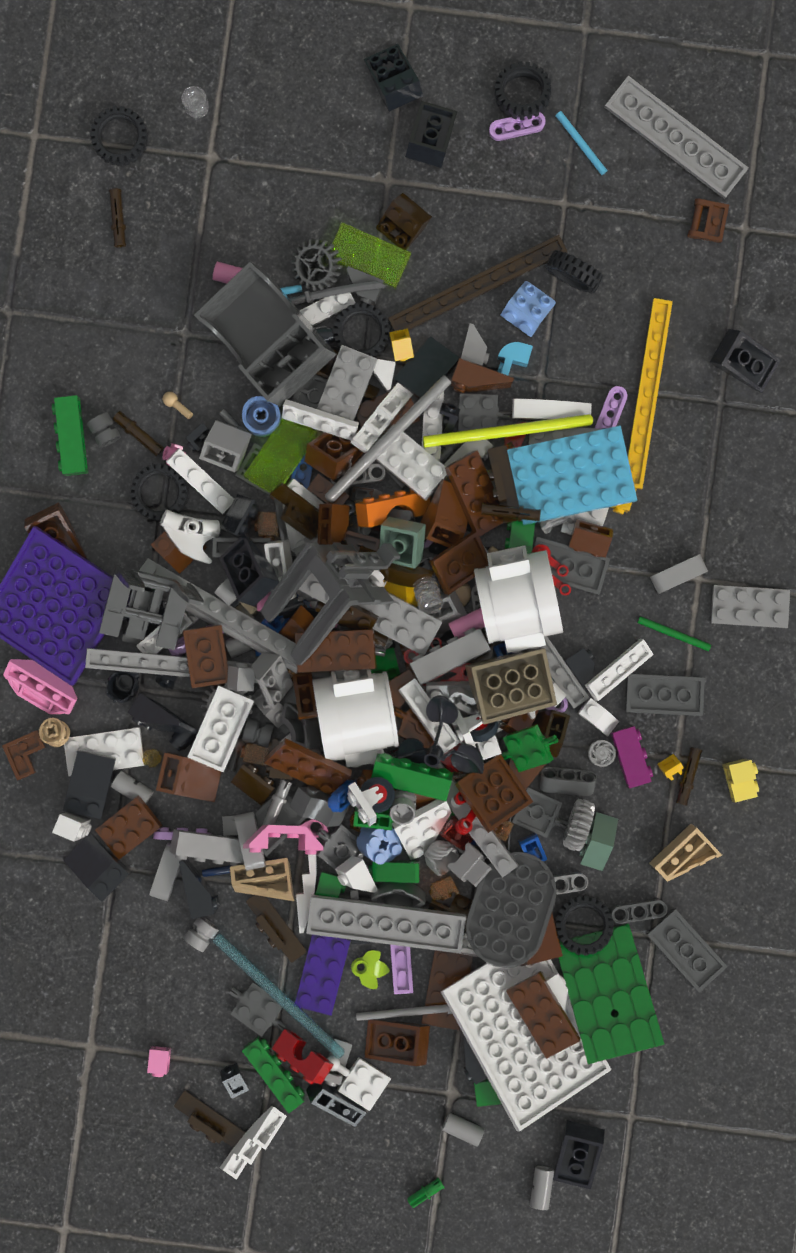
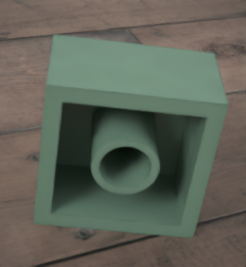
M388 517L381 524L379 548L383 543H391L401 556L400 559H395L392 563L416 568L423 560L426 524Z

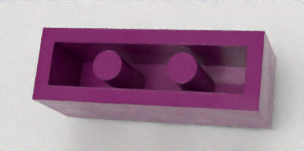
M631 726L611 732L627 788L630 789L652 782L650 777H653L651 767L646 765L645 759L648 757L645 748H641L639 740H642L639 729Z

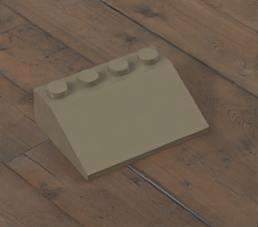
M530 648L519 653H510L465 665L469 685L483 724L557 705L545 648Z

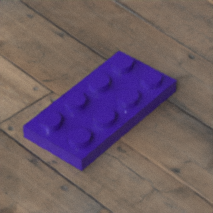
M312 935L295 1007L332 1016L350 939Z

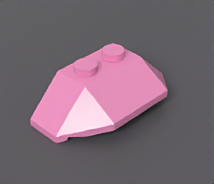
M11 659L3 674L19 697L48 714H70L78 699L71 685L33 660Z

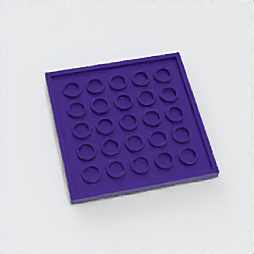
M34 526L0 584V638L69 685L74 686L85 668L87 648L96 649L105 635L99 633L112 583V576L37 526Z

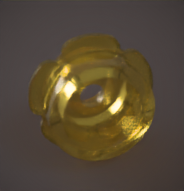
M148 749L143 753L144 758H142V761L150 768L156 767L160 763L161 755L158 750Z

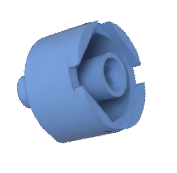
M263 396L250 398L242 410V420L247 430L259 437H266L277 431L282 419L278 405L268 402ZM265 413L266 418L258 420V414Z
M366 827L360 829L361 833L359 837L357 836L356 840L358 850L373 862L380 865L384 864V862H390L402 852L401 841L394 828L392 830Z

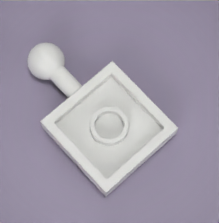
M328 1057L327 1059L334 1064L330 1072L337 1071L345 1076L341 1085L337 1088L338 1092L370 1111L391 1080V1077L360 1057L357 1058L350 1070L342 1066L337 1057Z

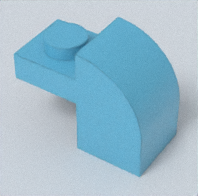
M512 342L504 346L497 358L504 361V363L500 362L498 372L508 376L512 364L527 367L533 346L521 342Z

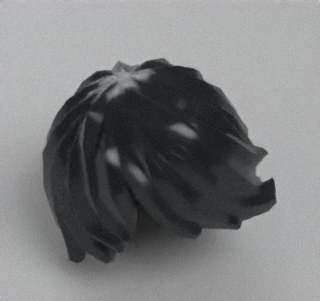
M115 671L110 675L108 682H105L107 685L105 693L113 700V703H116V701L125 703L137 695L139 673Z

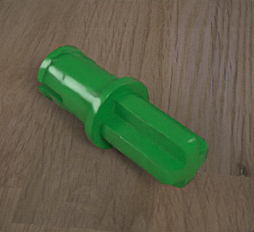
M439 1177L425 1187L421 1186L422 1189L407 1198L408 1203L412 1208H415L425 1200H430L431 1196L444 1189L445 1187Z

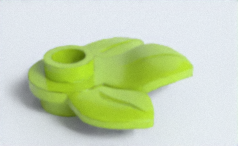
M377 950L366 952L363 957L356 958L351 965L353 974L360 977L361 984L370 989H377V978L390 972L388 966L384 962L379 961L381 952ZM363 964L365 968L363 970H359L357 968V965Z

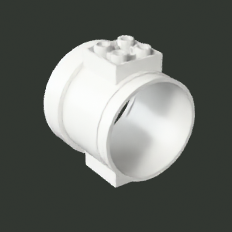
M526 546L487 553L489 566L481 569L476 568L474 573L489 644L500 640L505 641L507 653H519L525 649H539L545 646V636L563 633L547 550L527 554Z
M371 669L331 671L332 676L312 679L326 759L332 761L345 759L346 767L356 768L365 764H375L377 753L383 754V749L399 746L393 702L386 671L378 674H371Z

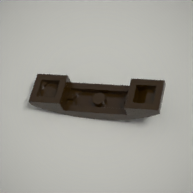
M363 546L359 548V552H377ZM391 563L388 569L378 570L385 577L383 580L413 588H429L433 571L419 566L411 570Z

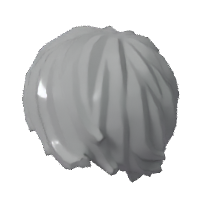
M444 840L433 842L424 853L427 866L437 876L445 875L450 871L447 866L449 863H455L460 855L452 844Z

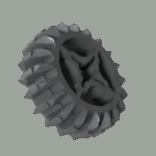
M313 238L309 239L308 243L304 241L302 242V247L298 246L296 248L299 253H293V256L297 259L291 261L292 264H296L292 271H297L298 273L294 278H301L299 284L306 283L305 288L307 289L311 286L313 291H316L318 287L320 290H324L325 286L329 288L332 286L331 282L335 283L337 281L335 276L341 275L337 269L343 267L338 264V261H341L342 258H336L339 251H332L334 245L330 244L328 246V240L322 242L321 238H316L315 241ZM313 248L319 249L314 257L306 256ZM325 256L329 259V265L325 262ZM314 261H318V268H315ZM304 264H306L308 267V274L305 270ZM320 271L328 273L322 280H315Z

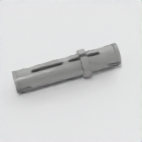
M285 779L280 780L276 793L271 797L273 800L262 825H275L283 803L285 804L287 801L286 796L292 785L291 782L285 781Z

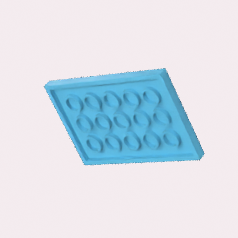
M621 426L507 450L519 507L540 509V522L637 501ZM522 520L523 525L537 522L531 520Z

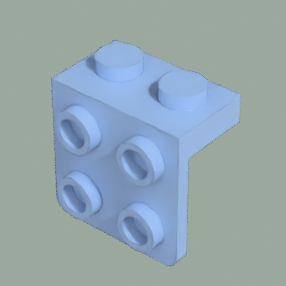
M525 281L508 301L500 316L532 337L556 302L530 282Z

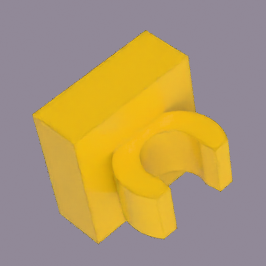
M674 754L657 764L664 775L670 780H674L672 775L677 772L682 775L684 767Z

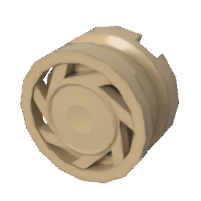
M48 718L41 724L39 736L44 743L53 747H61L68 741L70 729L65 722L57 718Z

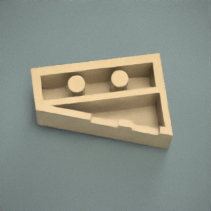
M690 824L649 864L668 882L689 872L690 869L698 865L701 866L715 857L722 856V854L697 827Z
M288 858L265 861L266 867L246 871L245 865L230 867L231 882L235 892L294 901L291 868Z

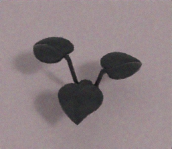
M437 695L433 697L426 707L428 719L432 722H439L433 745L429 748H424V744L420 740L407 738L401 742L395 758H406L413 763H425L430 767H436L440 760L444 761L445 758L452 755L451 762L457 770L466 773L483 774V757L479 750L472 745L461 744L458 750L453 749L443 755L442 748L437 745L443 723L452 724L457 720L458 709L445 696Z

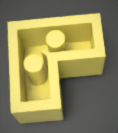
M741 759L722 764L732 802L736 803L758 797L759 787L757 781H754L756 779L755 774H758L755 762L752 763L750 759Z

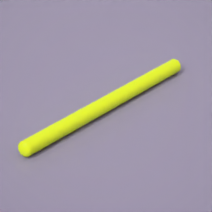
M587 414L423 436L424 448L585 427L593 424V417Z

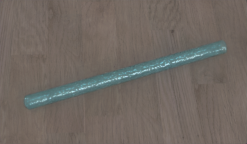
M221 933L215 937L212 942L333 1056L339 1059L344 1055L345 1050Z

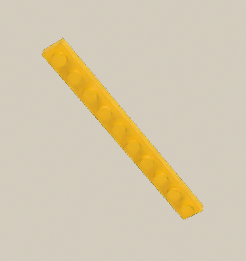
M656 298L652 302L628 451L634 487L641 490L643 489L673 302Z

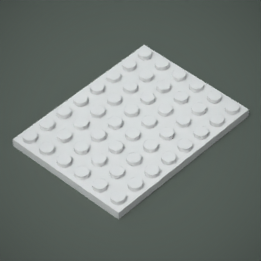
M551 959L511 968H500L486 963L441 991L516 1131L523 1130L611 1071L606 1060L592 1064L587 1063L581 1040L546 1059L507 994L506 990L540 971L544 978L550 974H557L558 972ZM567 994L565 1013L579 1035L569 995Z

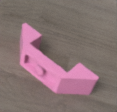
M262 825L243 844V848L249 849V852L261 853V849H268V837L280 838V834H287V838H298V850L305 851V854L316 855L317 851H323L322 844L306 826Z

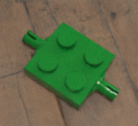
M534 725L505 735L503 740L508 751L503 752L501 755L504 760L512 758L518 772H522L554 760L549 745L558 743V738L556 735L545 738L538 725Z

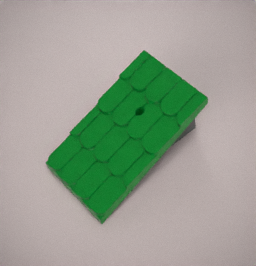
M629 923L614 926L609 943L601 951L593 955L584 956L572 953L559 941L563 956L558 957L588 1064L665 1045ZM603 930L572 937L571 939L576 943L591 944L599 939Z

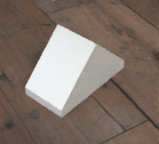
M378 359L373 374L388 393L392 388L395 362Z

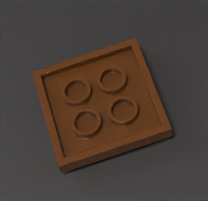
M501 754L484 764L483 774L470 773L455 784L487 833L533 802Z

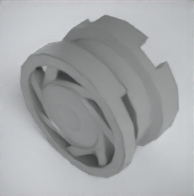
M605 740L592 742L587 751L590 762L599 767L610 765L616 756L614 746Z

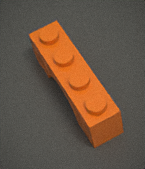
M410 489V492L405 490L395 491L394 495L391 496L390 494L378 495L379 498L374 499V497L363 498V502L355 503L357 523L360 527L368 528L381 525L386 520L390 510L395 506H399L402 510L412 511L415 517L423 516L430 504V497L425 501Z

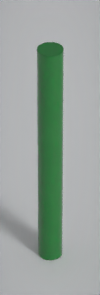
M640 616L638 619V624L703 650L709 651L711 648L709 643Z

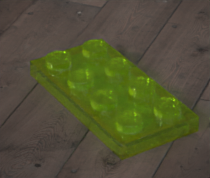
M343 222L332 243L334 245L332 251H339L336 258H342L341 261H338V264L347 268L349 266L384 280V284L395 289L411 257V252Z
M282 418L279 426L272 432L245 472L244 478L270 493L281 483L285 484L305 455L307 444L317 437V431Z

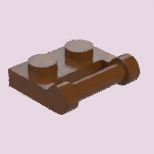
M699 198L695 199L691 230H688L687 237L721 243L729 204ZM705 207L708 208L704 232H701L698 229L702 210Z

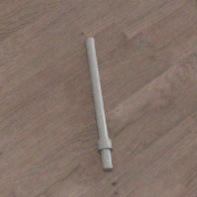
M445 1004L356 1013L357 1021L445 1012L452 1014L448 1005Z

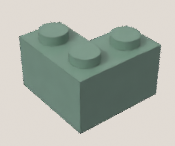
M596 812L585 845L579 851V856H582L581 865L603 871L614 847L618 818Z

